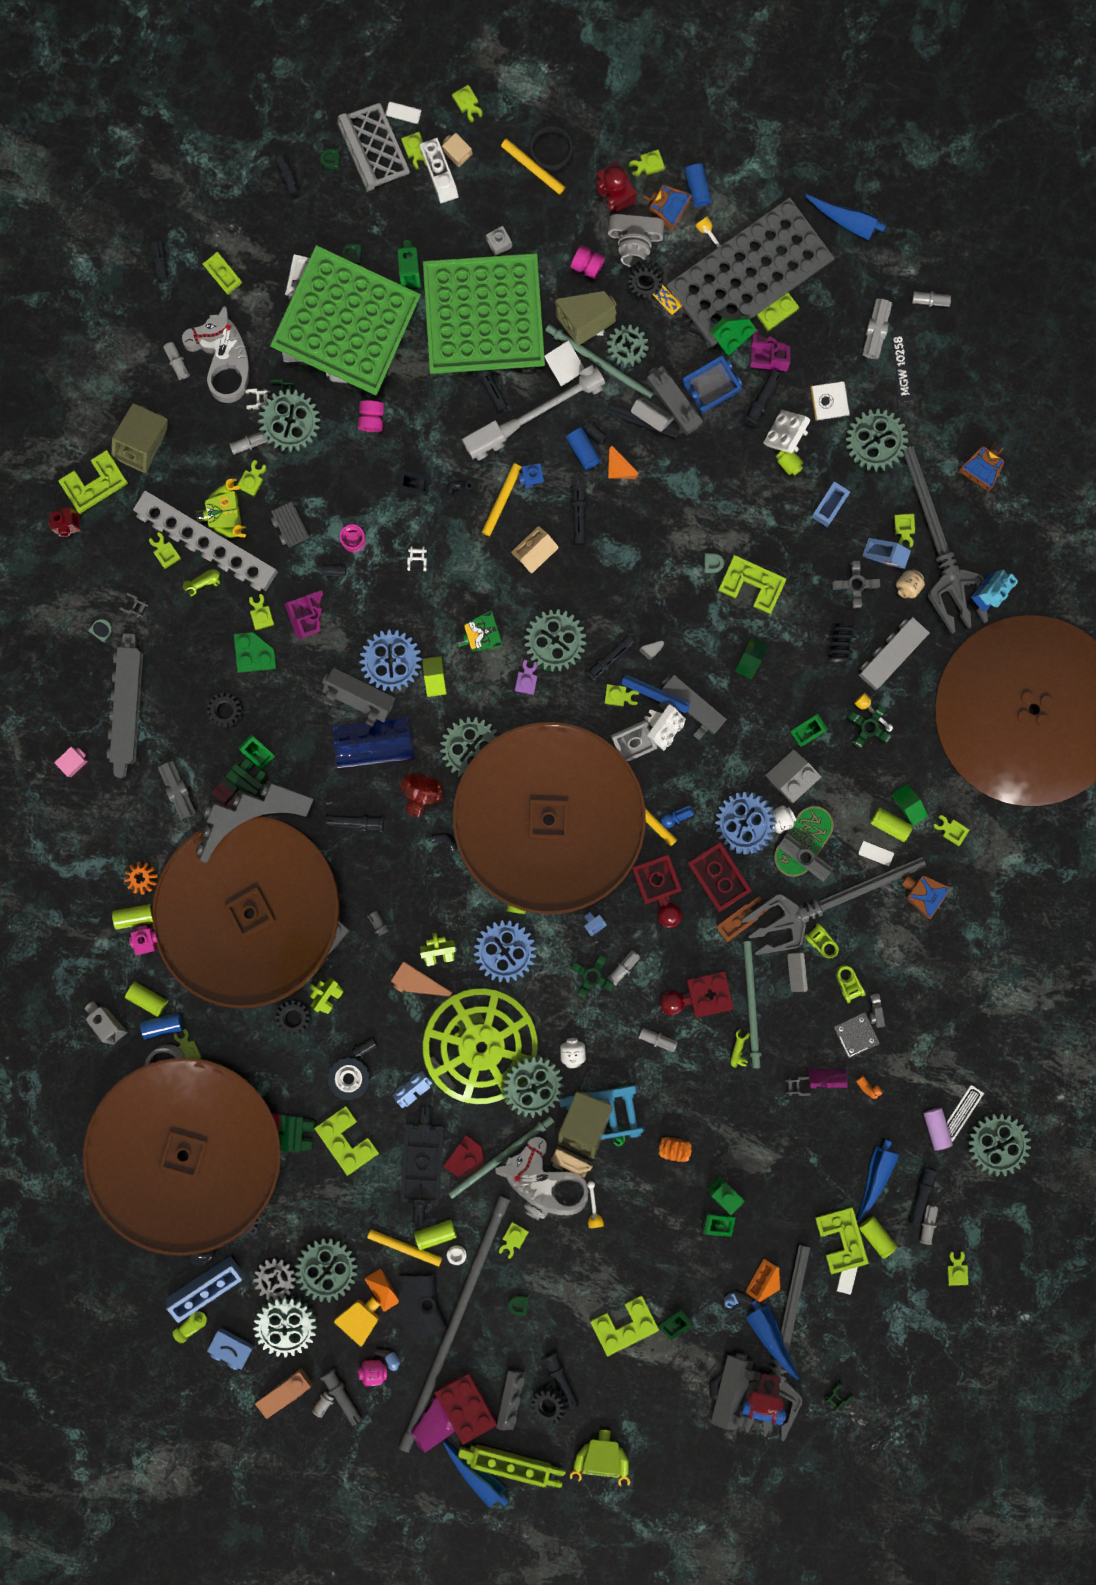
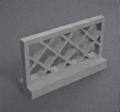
M380 103L348 115L344 113L338 116V126L367 191L374 189L375 186L410 173ZM378 110L380 114L378 122L368 118L370 112ZM356 117L363 119L364 122L361 128L354 126L351 119ZM366 121L376 125L374 133L363 130ZM378 127L387 131L386 139L375 135ZM361 133L372 137L369 145L360 142L359 137ZM373 139L384 143L381 151L370 147ZM386 144L394 147V156L383 152ZM369 150L379 154L376 163L368 160L367 153ZM381 156L391 160L388 168L378 164ZM393 161L401 164L403 171L396 172L391 170ZM376 168L386 171L384 178L376 179L374 174Z

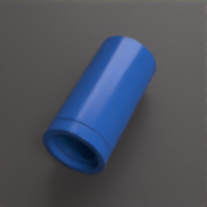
M694 164L686 167L684 170L690 194L692 195L693 206L701 207L710 204L712 199L703 164Z
M582 427L566 436L585 470L594 467L602 461Z
M178 1012L140 1021L144 1040L183 1031L181 1017Z

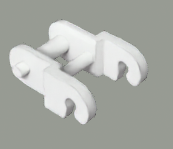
M257 389L245 390L247 394L251 392L257 395L256 405L246 406L247 409H259L261 405L268 406L265 400L268 398L270 391H267V389H264V391H258ZM264 394V402L260 403L259 395Z
M411 546V549H408V552H410L408 571H410L411 561L413 560L424 561V571H426L427 559L424 558V553H427V550H424V546L422 549H413V546ZM413 553H422V557H413Z

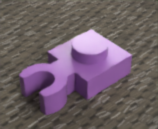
M524 660L523 669L525 672L518 673L515 691L534 695L537 676L532 675V673L537 669V662H534L533 668H528L526 666L527 660Z

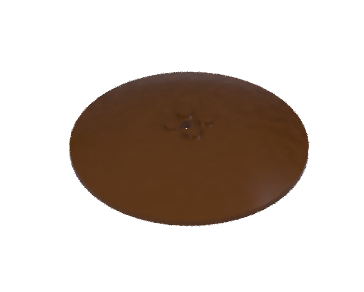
M1023 615L1002 619L987 625L970 636L955 651L944 668L938 684L935 700V721L939 740L947 758L956 771L970 785L983 794L1001 802L1021 806H1041L1071 798L1096 782V641L1091 636L1062 620L1038 615ZM1031 704H1035L1039 708V712L1036 715H1032L1029 712Z
M540 722L514 728L493 739L468 765L460 780L454 800L453 829L455 841L461 858L470 874L496 899L511 907L531 913L562 914L588 907L606 897L625 879L638 858L645 835L646 812L640 784L628 762L610 743L600 736L578 726L565 723ZM545 815L553 816L554 823L552 825H546L543 822Z
M262 816L249 819L232 829L217 844L206 863L200 861L196 856L197 845L202 843L204 838V828L190 836L174 852L162 871L156 886L152 908L153 931H156L158 941L156 945L161 958L174 978L184 988L210 1003L242 1009L256 1008L278 1002L305 985L319 970L331 950L339 920L338 890L331 868L321 851L308 837L281 821ZM253 908L255 914L251 919H248L246 911Z
M174 1058L158 1061L139 1068L124 1077L106 1094L98 1105L87 1129L84 1142L83 1165L85 1180L91 1198L101 1216L117 1233L141 1248L167 1255H193L221 1247L240 1236L256 1221L268 1204L274 1191L280 1168L278 1131L273 1116L263 1098L254 1087L235 1072L216 1063L200 1059ZM186 1150L189 1158L186 1161H180L178 1159L179 1151Z

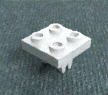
M781 410L763 443L768 447L785 452H797L799 448L796 445L802 435H807L808 432L805 429L810 419L803 415Z
M670 704L663 714L649 710L652 716H645V720L653 727L647 736L663 750L672 744L673 737L683 728L686 720Z

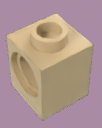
M456 133L453 136L449 135L443 141V152L458 167L472 155V149Z

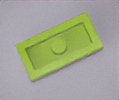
M218 252L203 263L204 267L227 295L242 284V281Z
M787 293L760 312L757 317L767 331H769L796 312L799 306L790 294Z

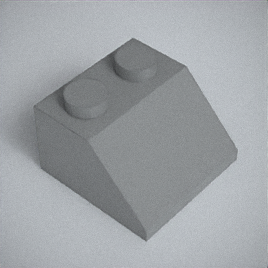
M792 750L765 775L790 803H794L821 778L817 771L795 750Z

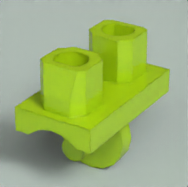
M433 933V939L426 940L427 945L420 946L421 958H424L427 966L436 964V956L442 954L444 962L454 961V952H456L454 940L446 941L445 937L438 938L437 933Z
M331 977L328 978L326 983L320 980L317 986L311 983L309 987L313 992L310 994V997L314 1000L310 1005L315 1011H322L328 1014L333 1008V1004L327 1001L329 996L332 995L338 999L344 991Z

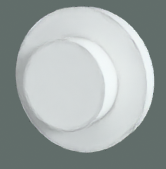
M459 1245L452 1246L447 1252L448 1261L453 1265L462 1264L466 1259L465 1249Z

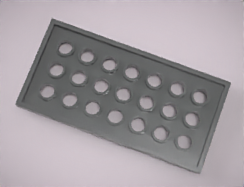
M788 198L668 283L667 287L711 347L717 344V341L709 331L715 326L711 321L712 316L717 315L721 319L724 317L736 319L739 316H746L751 320L782 296L831 263L835 258L791 198ZM787 220L790 223V228H782L780 222ZM765 232H774L775 238L773 240L767 239ZM798 235L802 242L794 244L791 237ZM750 243H759L760 249L757 251L752 250ZM778 246L785 247L786 254L779 255L776 248ZM806 250L810 251L813 254V258L805 259L803 252ZM740 252L745 256V259L737 261L734 255ZM761 258H770L771 264L764 266L761 263ZM794 261L798 268L790 270L787 263ZM726 263L730 270L722 272L719 269V265ZM753 268L756 271V275L753 277L748 276L746 269ZM779 272L782 275V280L775 281L772 278V274ZM711 274L714 277V282H705L704 276ZM736 278L741 282V286L735 288L731 285L730 281ZM764 283L767 286V291L760 292L757 289V285ZM696 285L699 288V292L692 294L689 292L688 287ZM721 289L726 295L724 298H717L715 291ZM749 294L752 297V301L745 303L742 300V295ZM703 300L708 301L710 308L702 309L700 302ZM734 305L737 312L730 314L727 312L726 307Z

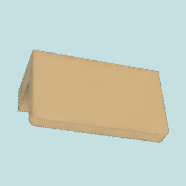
M538 526L511 553L530 573H533L558 549V546Z

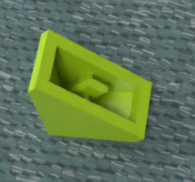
M442 657L422 659L427 697L446 695Z

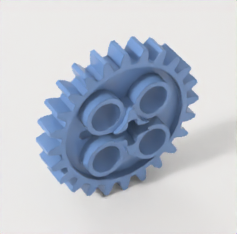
M388 630L387 635L380 631L381 637L379 638L374 634V641L367 640L370 646H363L366 653H360L365 658V660L360 661V664L365 665L361 671L368 672L364 676L365 679L371 677L369 683L373 684L376 682V689L382 685L383 691L390 687L391 692H394V687L396 686L401 691L402 684L408 688L407 681L409 680L414 683L415 681L412 676H419L415 670L421 669L417 662L422 661V658L416 656L421 651L414 650L417 647V643L411 645L412 638L410 637L406 640V633H403L400 637L398 630H396L394 635H392L391 630ZM389 644H392V657L396 660L392 664L393 678H390V665L386 662V660H389ZM398 646L405 648V653L402 656L395 654V649ZM379 647L386 649V654L382 657L376 655V650ZM404 665L406 672L403 675L396 674L397 666ZM385 666L387 673L384 676L377 675L378 667Z
M744 792L743 796L741 793H736V797L734 795L729 796L730 801H723L726 807H719L722 814H716L720 818V821L715 822V824L720 825L716 832H722L719 839L725 838L724 845L731 844L729 850L736 848V853H741L742 850L744 854H749V851L756 853V848L759 851L763 850L762 845H769L767 839H773L770 833L776 832L772 828V825L777 824V822L772 821L776 814L770 813L773 807H767L768 800L762 802L763 796L756 798V793H751L750 796L749 792ZM742 805L746 808L744 815L740 812ZM757 815L761 816L762 821L760 824L756 822ZM733 821L737 825L735 831H733L731 828V824ZM748 831L752 833L751 841L747 839Z
M501 920L500 926L493 922L494 928L491 929L489 926H486L488 932L481 931L483 939L477 938L480 945H475L474 947L479 949V952L474 953V955L479 956L480 959L476 963H482L479 970H487L485 976L490 973L492 974L491 980L498 976L499 982L506 978L507 983H509L510 977L517 981L516 975L519 974L521 977H524L522 971L529 972L530 970L527 965L534 964L530 961V958L536 957V955L531 954V951L536 950V947L530 946L534 940H528L531 933H523L525 927L520 930L518 929L519 923H516L513 927L510 920L507 925ZM504 933L512 934L513 940L511 943H504L502 941ZM495 937L500 940L504 948H510L508 953L515 961V966L511 964L506 955L500 954L502 949L494 940ZM488 944L496 945L497 952L495 954L487 953L486 947ZM516 948L524 951V956L521 959H516L513 956V951ZM504 959L508 962L506 970L498 968L497 963L499 960Z

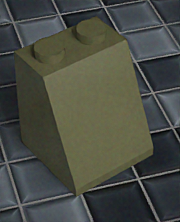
M605 291L559 298L555 301L557 319L577 346L616 322V302Z
M133 403L112 437V458L143 473H147L166 433L168 419L161 414L147 410L144 406H138Z
M576 1092L560 1130L558 1145L594 1159L613 1106L606 1100L600 1099L598 1101L593 1099L588 1093Z

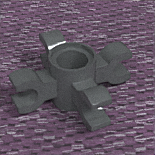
M852 561V577L848 581H834L833 590L848 589L852 593L853 608H861V591L864 588H879L880 579L865 580L860 575V561ZM852 580L860 581L861 588L854 589L851 584Z

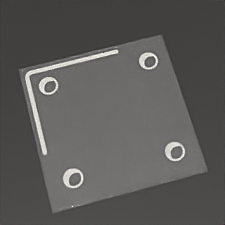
M866 1013L834 1027L848 1058L880 1044Z

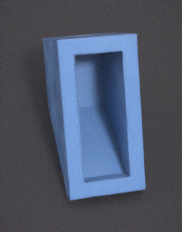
M868 538L862 556L889 566L905 569L911 550L898 543Z

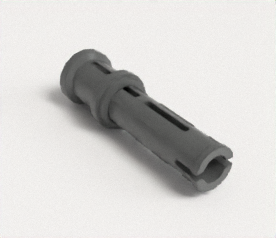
M332 1368L322 1374L320 1380L325 1382L329 1389L328 1393L331 1396L334 1395L351 1425L354 1426L357 1423L353 1416H355L358 1423L362 1420V1417H360L345 1393L344 1383L339 1381L335 1374L336 1370Z

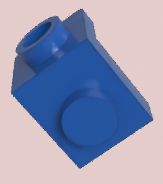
M540 463L522 467V473H519L521 485L525 484V489L533 488V484L544 482Z

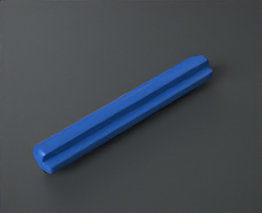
M625 675L622 678L623 686L663 704H670L681 712L687 713L690 709V703L629 675Z

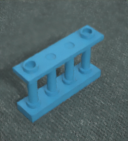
M637 1084L588 1093L593 1099L598 1101L600 1099L606 1100L613 1106L609 1118L611 1132L604 1133L602 1139L629 1135L630 1138L641 1136V1132L645 1131V1126H637L632 1100L634 1098L633 1094L638 1092ZM575 1095L560 1098V1107L566 1106V1110L569 1111ZM622 1096V1099H625L630 1129L619 1131L613 1101H615L616 1097Z

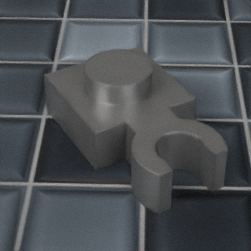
M878 993L870 994L872 1012L870 1013L871 1024H875L877 1028L885 1027L880 995Z

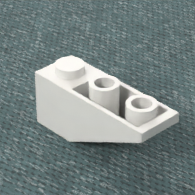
M438 138L419 144L440 203L458 198L457 188Z

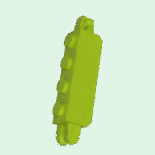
M476 1444V1446L471 1445L470 1449L460 1447L458 1457L467 1459V1463L473 1469L541 1487L550 1485L561 1488L562 1482L549 1478V1474L564 1476L566 1472L563 1469L551 1466V1463Z

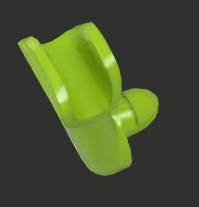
M215 569L208 570L192 581H185L183 588L186 591L189 590V595L193 596L196 594L197 589L205 585L213 584L218 586L217 583L220 584L218 579L220 573Z
M741 1029L736 1032L737 1039L731 1057V1065L734 1068L738 1064L747 1066L745 1063H748L745 1058H742L744 1041L749 1038L750 1033H747L742 1038Z
M200 1311L192 1313L179 1328L173 1331L175 1340L179 1343H184L188 1340L189 1336L203 1328L207 1322L205 1314Z

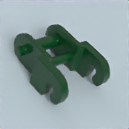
M270 380V383L280 384L283 394L284 386H288L292 395L294 383H291V381L287 383L282 382V380Z
M841 1382L831 1389L832 1393L829 1396L825 1397V1402L829 1401L834 1407V1411H839V1407L843 1403L846 1405L854 1396L851 1393L849 1398L847 1397L844 1400L836 1394V1391L842 1385ZM834 1396L840 1401L838 1404L832 1400Z

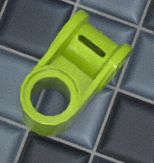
M816 923L814 929L808 934H804L805 939L823 957H835L839 950L837 944L819 923ZM827 944H831L834 947L832 955H827L824 952V947Z
M847 965L837 967L835 976L846 1002L850 1003L852 999L858 996H865V992L854 970ZM844 969H848L850 973L847 979H842L840 976L841 971Z

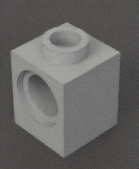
M503 226L486 235V240L495 256H499L512 249V242Z

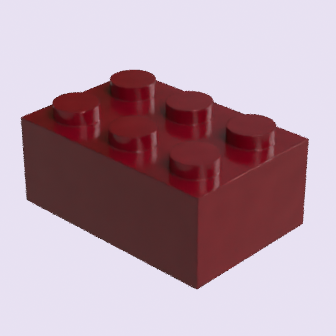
M721 842L687 863L718 912L752 891Z
M470 1370L435 1389V1395L462 1444L497 1426V1419Z

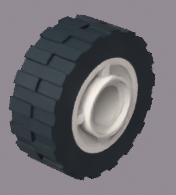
M351 1057L342 1058L335 1062L327 1076L331 1092L343 1100L359 1098L367 1091L370 1084V1074L366 1065L361 1060ZM351 1073L354 1076L352 1084L344 1082L345 1074Z

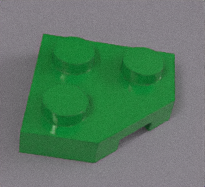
M739 316L736 319L724 317L709 331L724 353L729 356L757 330L746 316Z
M253 632L234 634L238 673L276 669L275 650Z

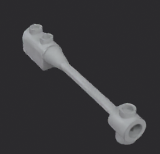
M590 365L579 372L581 375L579 376V384L523 416L499 426L496 420L462 438L461 440L471 458H477L479 461L488 456L486 452L493 448L494 451H497L504 447L503 442L522 424L583 390L587 393L592 392L596 394L602 391V385L605 384V381L597 367L594 368L593 365Z

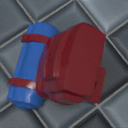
M767 1374L761 1375L758 1390L749 1393L748 1400L742 1405L743 1416L749 1417V1419L754 1418L770 1422L773 1425H782L786 1419V1411L783 1408V1401L778 1397L781 1380L779 1377ZM768 1379L773 1380L775 1383V1388L770 1391V1394H766L764 1382Z

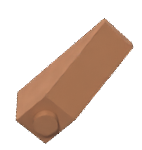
M405 961L391 980L394 983L393 987L400 992L405 990L407 992L451 996L453 993Z
M300 1368L258 1400L255 1405L267 1419L307 1391L313 1382L304 1370Z

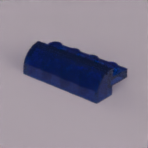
M409 718L375 722L373 726L365 723L333 728V744L337 768L414 759Z

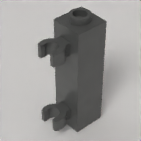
M663 366L659 369L655 367L649 371L646 381L669 413L674 416L675 421L687 436L700 427L703 423L702 419Z
M333 668L330 674L327 673L322 681V684H324L322 692L327 694L324 703L331 706L334 700L337 699L368 714L366 723L371 726L374 725L376 719L385 722L396 699Z
M675 675L672 678L668 676L661 684L663 691L690 703V709L687 713L702 725L693 735L698 740L702 738L707 730L714 735L727 720ZM663 703L658 705L663 710L668 707V705Z
M736 1353V1355L727 1356L711 1424L726 1430H737L738 1426H748L750 1419L741 1416L742 1405L745 1400L749 1380L754 1381L755 1379L759 1381L761 1373L752 1370L754 1361L747 1359V1355Z

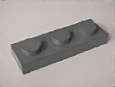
M521 1370L508 1371L497 1429H514L517 1420V1410L521 1401V1391L525 1382V1372Z

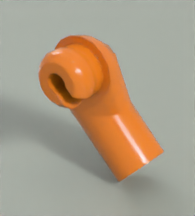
M863 1075L856 1080L862 1091L871 1098L877 1099L878 1096L882 1095L881 1088L879 1086L872 1088Z

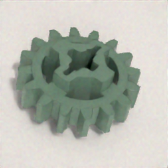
M622 325L621 331L614 329L616 335H609L612 341H607V345L611 347L607 352L613 353L611 360L616 358L617 365L623 362L624 367L627 366V363L634 367V361L640 364V357H646L643 351H648V346L644 345L648 343V339H643L645 333L639 334L638 327L632 330V325H629L628 329H625L624 325ZM629 334L635 336L636 339L630 337ZM621 336V342L615 345L616 340ZM625 340L631 345L630 353L627 347H624ZM640 347V351L634 356L635 349ZM622 353L626 356V358L620 356L619 354Z

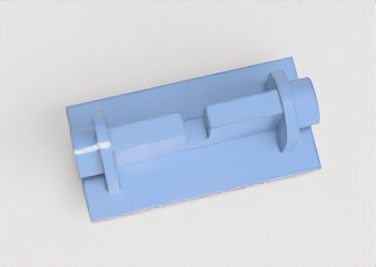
M421 1071L414 1074L404 1086L397 1088L393 1097L402 1108L408 1107L417 1099L413 1093L416 1091L421 1096L430 1088L432 1082Z

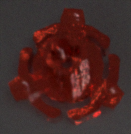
M412 773L405 775L402 782L399 783L403 795L409 798L405 811L412 817L420 818L423 815L426 804L433 805L434 802L439 803V801H443V787H441L439 781L431 776L425 779V775L422 773Z

